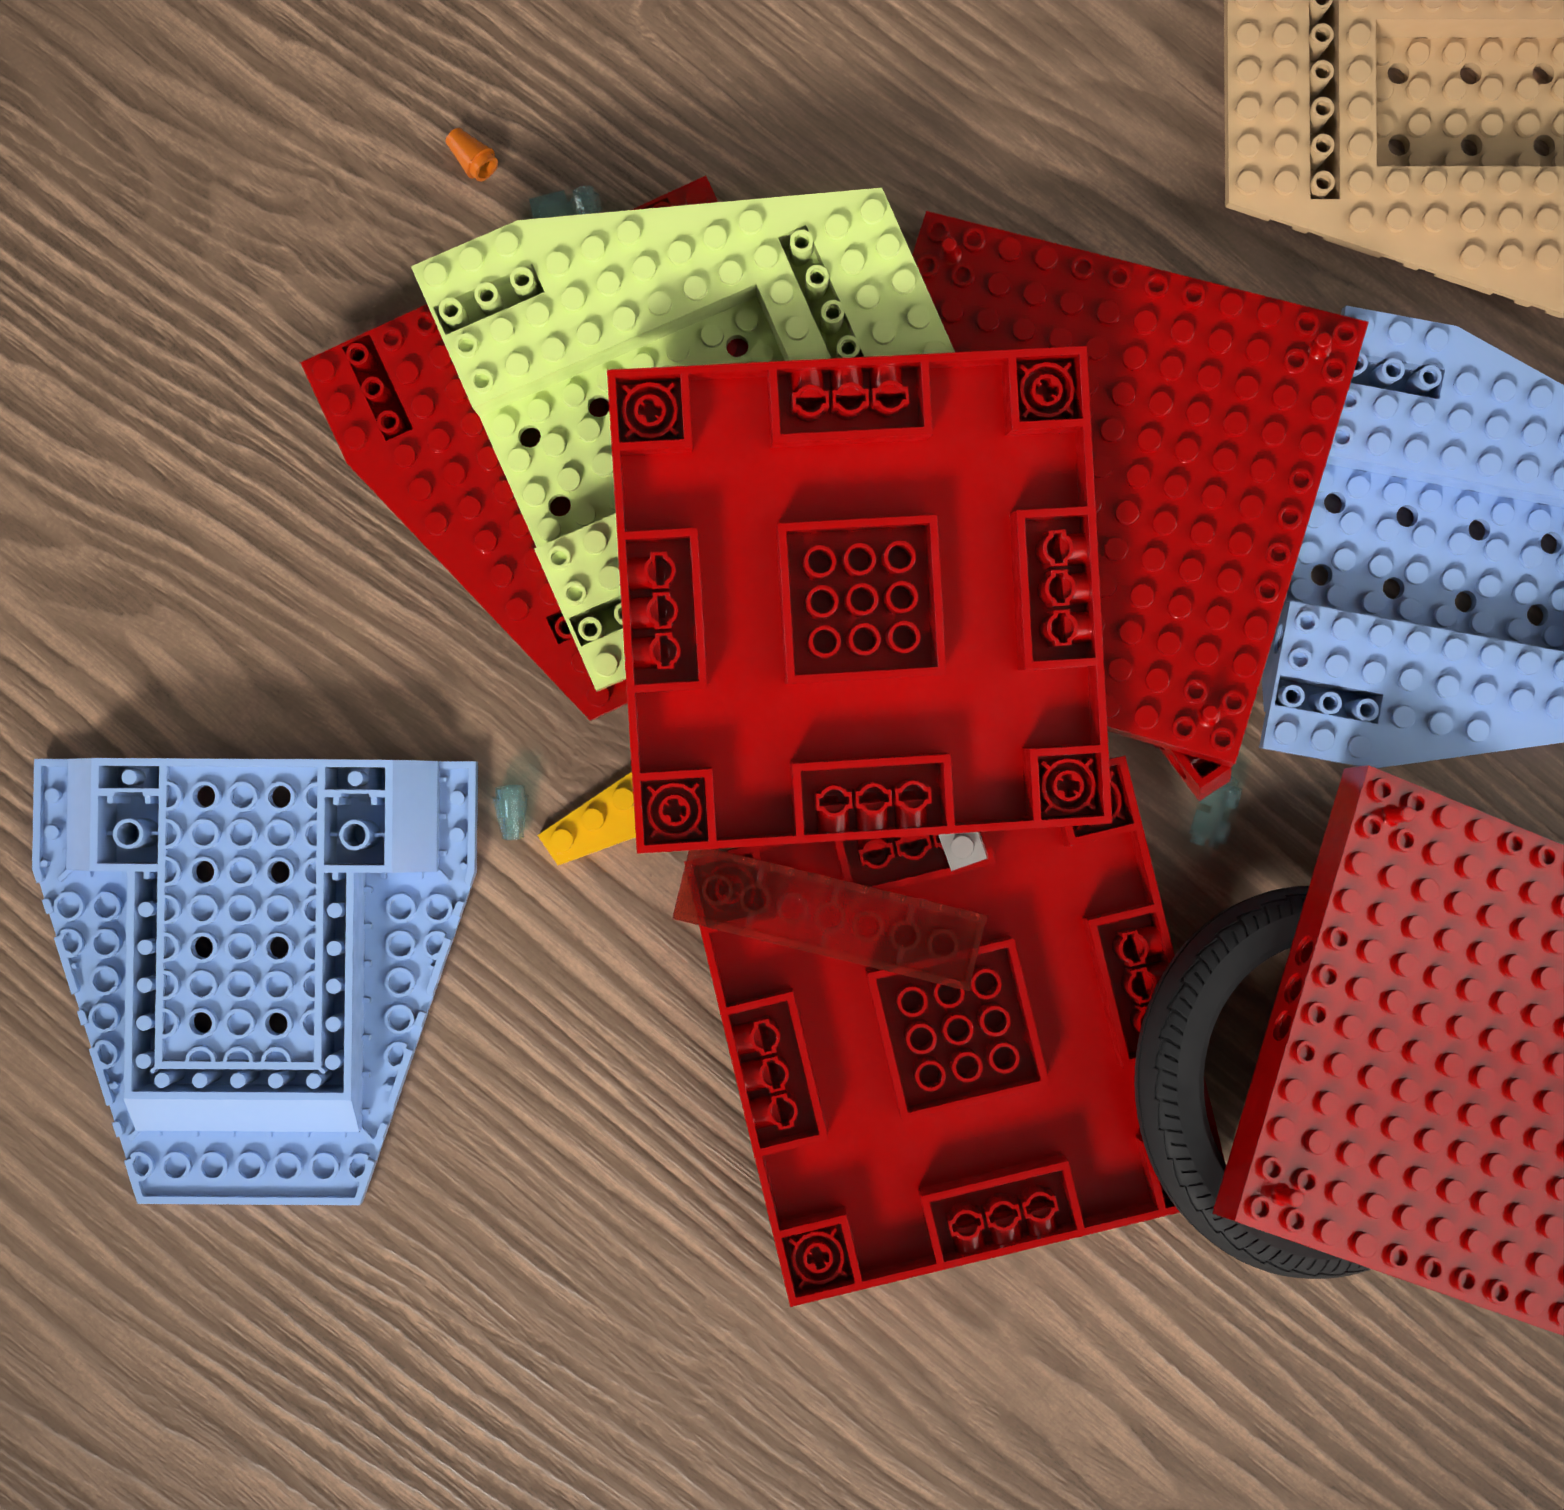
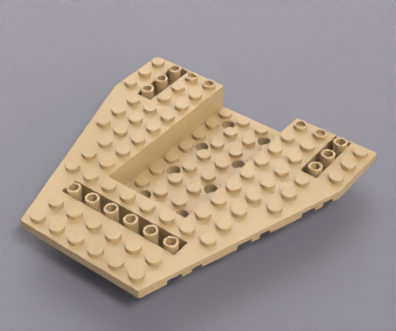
M1224 0L1226 208L1265 221L1271 219L1292 226V230L1304 234L1310 232L1322 236V240L1377 258L1381 256L1403 263L1402 266L1416 271L1422 269L1434 273V277L1488 295L1494 293L1514 300L1513 303L1525 307L1534 306L1545 310L1546 314L1564 318V0ZM1392 68L1399 69L1404 74V83H1393L1388 77V70ZM1461 69L1472 70L1476 75V83L1467 84L1464 82L1460 75ZM1533 69L1544 70L1548 75V84L1536 82L1533 78ZM1462 140L1474 142L1477 147V154L1474 156L1465 154L1461 148ZM1535 140H1542L1548 145L1549 154L1547 156H1541L1536 153L1533 146ZM1389 141H1401L1405 146V154L1397 156L1391 153L1388 146Z

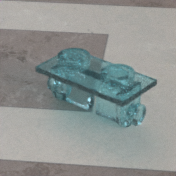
M1231 776L1230 782L1199 801L1200 804L1211 806L1212 808L1210 813L1196 809L1189 834L1192 835L1191 843L1204 846L1206 840H1209L1208 847L1218 851L1220 843L1225 844L1231 830V823L1227 822L1231 808L1236 809L1238 807L1242 794V788L1238 787L1239 781L1235 777Z

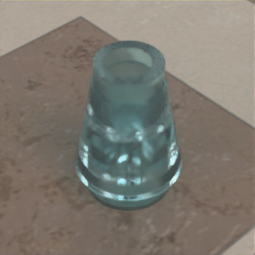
M524 785L495 787V796L492 797L500 831L502 832V839L504 840L524 838L529 797L528 794H525Z

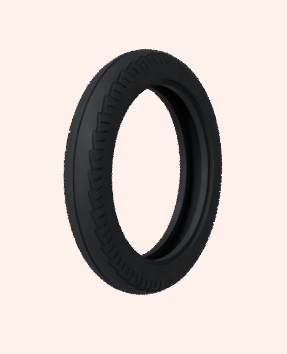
M1294 886L1258 894L1225 909L1198 929L1175 954L1154 989L1141 1025L1135 1060V1102L1140 1132L1155 1174L1170 1200L1200 1234L1225 1253L1260 1270L1293 1278L1329 1279L1355 1275L1371 1269L1212 1214L1226 1169V1163L1212 1136L1205 1106L1204 1069L1208 1044L1223 1006L1240 982L1261 963L1291 948L1309 886Z

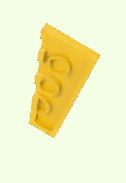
M632 772L537 835L558 866L636 838Z

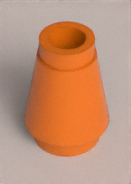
M455 128L448 134L445 141L446 145L450 148L469 178L485 181L492 176L498 166V160L493 149L467 132H464L461 128Z

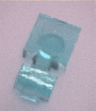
M581 186L572 191L573 197L570 202L567 201L564 190L531 198L529 202L534 219L600 213L599 211L602 210L599 193L594 191L593 186Z

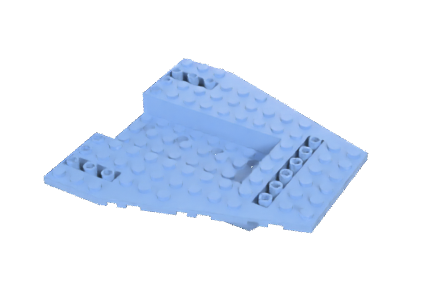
M1345 306L1341 310V315L1368 321L1369 324L1262 674L1263 706L1266 713L1259 748L1358 767L1370 765L1375 768L1564 743V385L1458 326ZM1328 494H1335L1341 499L1342 507L1336 514L1329 512L1325 508L1324 500ZM1401 507H1406L1413 513V522L1409 527H1404L1397 521V512ZM1473 520L1481 522L1485 528V535L1481 540H1475L1469 534V525ZM1545 534H1550L1556 539L1557 546L1552 554L1545 552L1541 547V539ZM1316 565L1323 566L1328 572V580L1323 586L1315 584L1311 579V571ZM1389 578L1397 581L1400 586L1399 595L1395 599L1388 598L1383 592L1384 582ZM1460 592L1467 593L1471 598V607L1467 612L1459 611L1455 605V598ZM1533 605L1538 606L1543 612L1542 622L1537 626L1531 624L1527 618V612Z
M34 759L32 871L36 883H40L44 896L42 900L46 914L50 915L56 934V937H54L71 994L75 995L79 1007L77 1014L80 1023L86 1029L91 1045L89 1052L106 1106H110L114 1122L112 1125L116 1137L120 1138L126 1160H124L137 1204L361 1205L363 1203L477 873L478 762L350 759ZM204 786H210L215 792V800L209 807L202 806L197 797L199 790ZM279 786L286 787L291 794L290 802L283 808L276 806L272 798L273 792ZM202 861H208L214 868V876L209 882H203L197 876V866ZM278 861L286 863L290 870L288 879L283 883L275 881L271 874L273 865ZM201 936L209 938L213 944V951L207 958L198 955L195 949L196 941ZM276 937H282L288 943L289 950L283 958H278L271 952L270 945ZM199 1012L208 1014L212 1020L211 1029L207 1033L198 1031L194 1025L195 1016ZM273 1013H281L286 1017L288 1025L284 1033H276L271 1029L269 1020Z

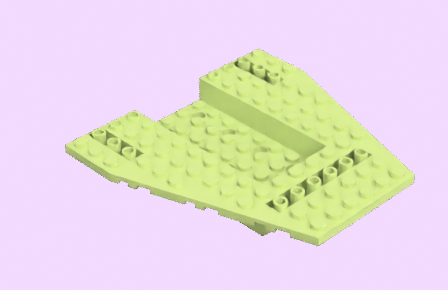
M882 188L517 220L411 266L469 401L483 423L537 547L534 548L596 691L626 679L610 414L608 412L603 417H594L589 412V406L593 400L603 398L609 402L607 370L955 352ZM733 339H742L747 343L748 351L741 357H733L726 349L728 343ZM528 428H534L540 431L541 438L539 443L530 448L523 446L520 442L521 434ZM561 496L568 498L571 503L569 512L564 516L553 515L550 511L551 502Z

